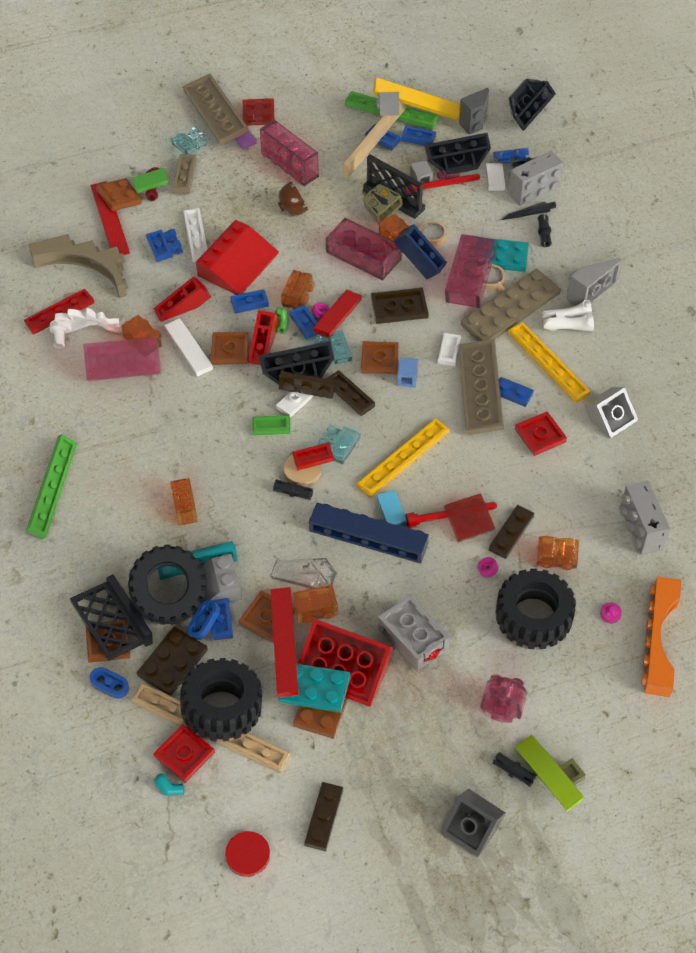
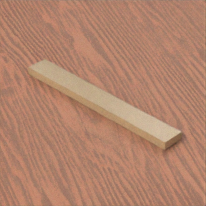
M400 102L399 115L383 116L343 163L344 177H350L409 105Z
M142 683L131 699L132 703L177 725L185 724L183 715H181L180 700ZM242 733L241 737L235 740L234 738H229V741L223 742V739H217V742L213 741L278 773L282 772L291 756L290 752L250 733Z

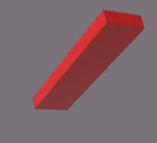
M83 289L24 320V323L34 335L50 327V322L55 320L56 313H68V309L80 311L95 302L87 290Z
M346 289L314 326L313 332L330 338L362 300V295Z

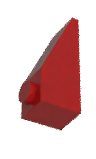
M193 276L153 309L159 320L163 322L200 307L211 298V295L205 285Z
M258 310L248 363L261 365L259 356L270 353L279 320L276 313Z

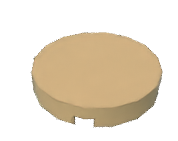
M293 455L289 456L284 464V474L288 482H296L297 485L301 486L315 483L320 478L322 472L321 465L297 471Z

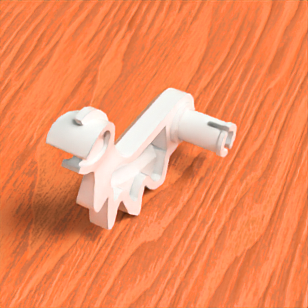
M86 308V312L68 309V313H56L55 320L50 322V332L54 334L53 346L57 349H62L65 347V334L90 325H99L108 331L122 333L124 332V318L119 321V318L107 319L103 312L96 314L90 308Z

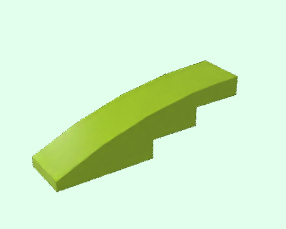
M530 735L515 747L517 752L566 812L585 799L533 735Z

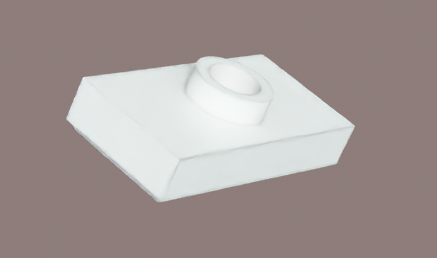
M289 392L276 404V409L284 415H290L291 418L314 396Z

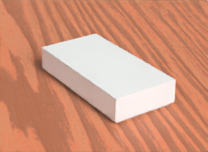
M487 163L488 191L505 190L503 164Z
M443 334L437 364L456 365L461 335Z

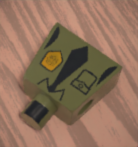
M378 184L374 189L366 186L362 191V194L365 196L363 198L365 208L379 225L403 205L400 194L381 184Z

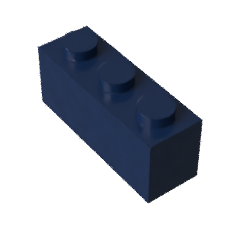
M414 224L402 230L393 241L426 280L439 274L447 264V261Z

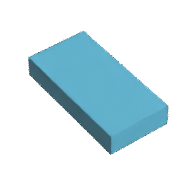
M396 491L377 494V501L385 521L395 525H407V520Z

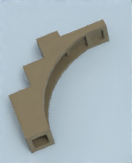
M69 234L28 244L35 268L53 264H71L90 268L104 275L115 285L119 298L126 296L125 289L128 288L125 278H121L123 276L122 271L124 270L123 263H125L123 253H119L117 247L100 251L98 246L95 247L93 240L75 244V241L70 239Z

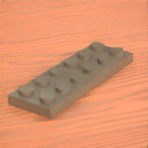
M211 74L182 86L185 94L220 145L249 132L247 125Z
M535 269L462 319L460 325L478 341L496 339L558 296L561 289L538 269Z
M495 339L459 344L466 434L472 435L504 430Z

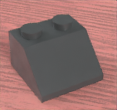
M488 88L460 100L459 124L469 135L483 129L488 108Z
M468 788L459 795L441 833L479 857L497 831L506 812Z

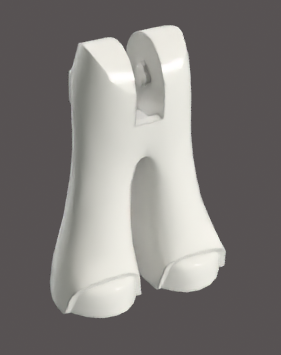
M584 300L573 307L542 312L543 328L546 330L573 329L593 332L594 330L590 300Z

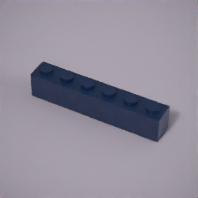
M317 502L309 519V532L420 564L428 547L429 534L423 531L412 530L403 525H395L385 520L370 518L364 514H356L347 509L335 508L329 504Z

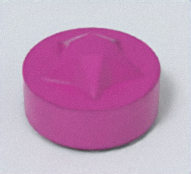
M315 303L312 313L315 317L321 319L330 308L324 303Z
M486 557L478 563L477 568L483 577L488 578L498 572L499 566L494 558Z
M613 602L605 603L600 612L603 621L610 624L618 622L622 614L620 606Z

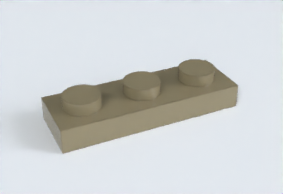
M180 154L172 188L173 193L190 194L197 160L196 155Z

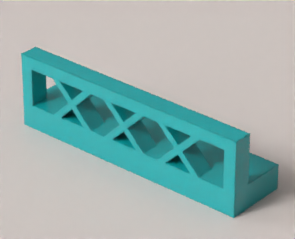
M233 541L190 551L195 558L199 559L202 566L211 558L228 554L232 555L233 562L238 561ZM173 566L158 568L160 580L183 575L182 571Z

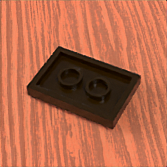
M423 287L371 293L376 324L429 318Z
M174 626L136 672L137 676L165 694L172 696L181 685L184 677L187 676V673L196 666L207 652L208 647Z

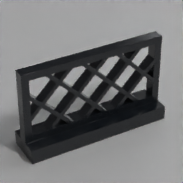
M371 154L367 156V182L363 184V189L366 186L374 189L378 184H381L401 195L403 205L398 210L416 219L425 210V204L422 203L423 183Z
M114 574L106 577V582L70 598L71 604L108 661L143 644L145 647L153 644L152 631ZM106 590L108 593L106 599L96 597L97 593ZM83 599L90 601L88 607L79 606L77 602ZM93 603H103L104 606L102 610L93 609ZM107 605L116 606V613L106 612ZM89 613L100 615L98 621L88 620ZM103 616L114 618L112 624L101 623ZM117 619L126 621V628L115 626ZM98 629L109 630L107 637L98 635ZM112 632L123 633L122 639L110 638ZM127 634L136 636L138 640L127 642L125 638ZM108 643L119 645L118 649L111 653L107 650Z

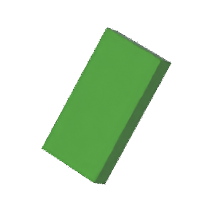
M165 168L133 177L137 193L169 184Z
M290 415L252 417L253 435L290 434Z

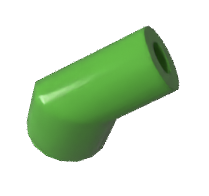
M277 307L275 313L280 317L277 332L283 334L286 332L288 325L287 310L284 307Z

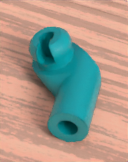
M164 773L158 774L154 779L155 787L163 795H184V784H172Z

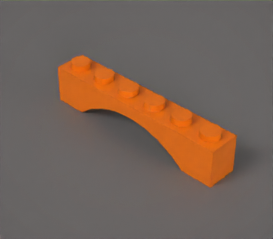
M657 576L655 584L651 583L650 595L653 596V601L649 602L648 613H651V618H648L646 630L650 631V635L646 636L645 648H648V654L644 655L643 666L647 668L646 673L643 672L641 685H645L644 693L670 698L673 690L675 669L668 661L663 650L661 627L667 616L678 606L682 580Z

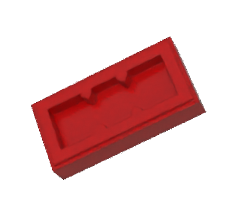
M329 442L292 452L297 471L334 461Z

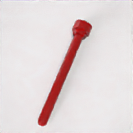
M480 174L423 183V190L476 181L480 179Z
M489 502L422 515L414 514V512L406 513L407 528H416L422 522L494 510L497 508V504Z

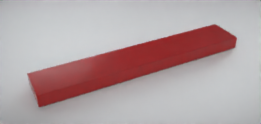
M107 181L90 185L110 248L117 247L119 253H123V255L130 254L116 210L111 211L96 190L98 184L107 183Z
M291 587L270 589L277 697L299 695Z

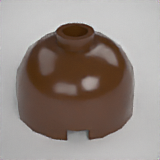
M292 181L281 188L278 195L280 200L278 205L282 212L286 211L289 215L298 216L308 211L307 206L303 207L305 206L304 200L296 186H293Z

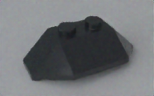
M525 79L508 97L511 114L522 131L529 126L556 95L548 81Z
M488 132L424 145L428 162L446 176L477 170L491 149Z
M331 341L260 355L259 360L263 375L279 385L281 371L322 378L334 360Z

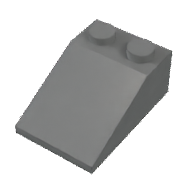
M617 258L584 266L578 271H574L569 278L570 284L567 290V300L575 306L584 300H590L591 304L617 284L622 260Z

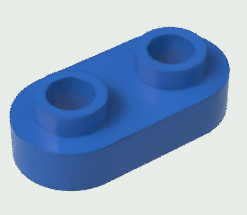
M206 600L200 605L188 625L190 636L200 640L208 634L220 614V607L213 600Z
M104 667L95 668L90 673V682L95 689L116 699L123 698L128 694L129 685L126 678ZM118 687L122 688L120 691H116Z

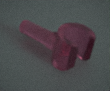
M444 170L437 172L439 180L460 177L459 173L446 174Z

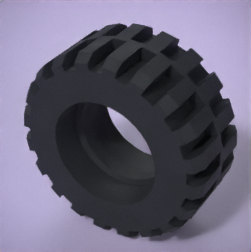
M167 544L163 547H152L150 551L146 550L139 559H136L129 573L128 589L131 601L138 612L152 622L172 625L185 621L196 613L206 595V573L201 562L193 556L192 552L186 551L177 545L173 547ZM160 567H176L186 577V592L175 603H160L149 592V578Z
M537 568L530 569V571L524 569L519 571L518 575L516 573L509 576V580L503 582L497 597L496 621L500 625L499 629L503 634L507 633L506 638L511 642L515 640L517 642L516 645L521 647L526 645L528 649H534V647L546 649L547 645H550V647L557 645L558 640L562 641L566 634L570 632L576 611V599L573 597L572 589L568 588V583L564 579L560 580V576L557 574H549V571L544 569L543 571H537ZM527 599H538L547 603L554 613L547 618L534 619L524 615L518 609L517 604Z
M220 658V660L209 659L207 663L201 662L196 665V669L192 668L187 673V676L184 677L180 689L181 715H183L184 723L187 726L189 725V729L193 733L198 732L199 737L204 739L208 737L210 741L216 742L217 739H223V742L229 741V738H234L235 740L240 738L242 733L247 734L250 732L251 726L254 727L257 724L258 717L261 715L262 689L260 679L257 678V674L252 669L249 670V666L244 663L239 664L234 659H231V661L226 660V658ZM228 692L235 695L239 701L228 707H214L207 704L203 699L211 693Z

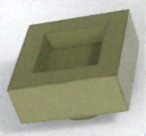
M573 758L559 766L574 785L585 779L586 774Z

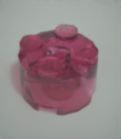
M497 674L491 675L486 683L480 705L482 712L486 711L492 715L491 719L499 722L512 723V720L515 718L521 719L527 697L526 688L523 686L524 682L519 678L510 679Z

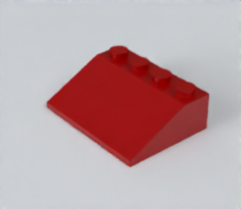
M235 219L196 261L197 276L235 295L243 294L279 254V251L249 225Z
M313 619L298 664L350 672L351 677L345 698L371 707L389 667L395 647L324 621Z

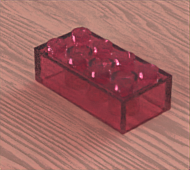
M276 120L260 128L261 153L264 157L270 159L303 186L319 177L318 152Z
M344 218L325 238L326 253L382 281L402 260V251L393 240L347 218Z
M461 234L445 288L446 303L480 308L496 252L495 239Z
M157 337L83 344L86 377L89 382L162 374Z

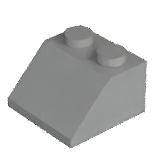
M611 387L584 404L590 420L608 438L614 437L638 421L625 387Z
M231 554L211 558L202 566L207 580L204 601L228 599L229 602L242 600L240 585Z

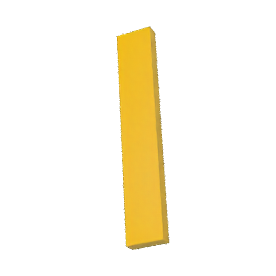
M377 77L374 80L373 94L379 95V92H399V102L459 121L460 104Z
M523 322L508 330V334L575 403L590 395V390Z
M435 418L357 482V487L371 498L449 433V428Z

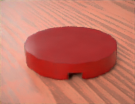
M244 831L230 839L226 846L225 857L233 873L243 877H251L259 872L261 873L268 865L270 848L262 835L252 831Z

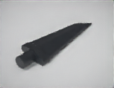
M555 201L550 203L540 202L539 204L509 213L502 220L550 212V209L556 208Z

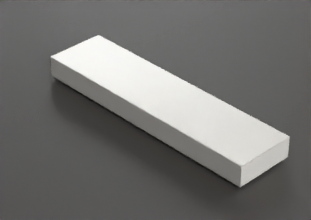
M200 208L183 210L192 262H196L208 249Z
M180 318L164 325L166 332L196 376L213 370V365Z

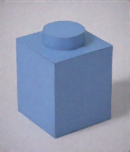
M400 358L397 386L416 388L418 359Z

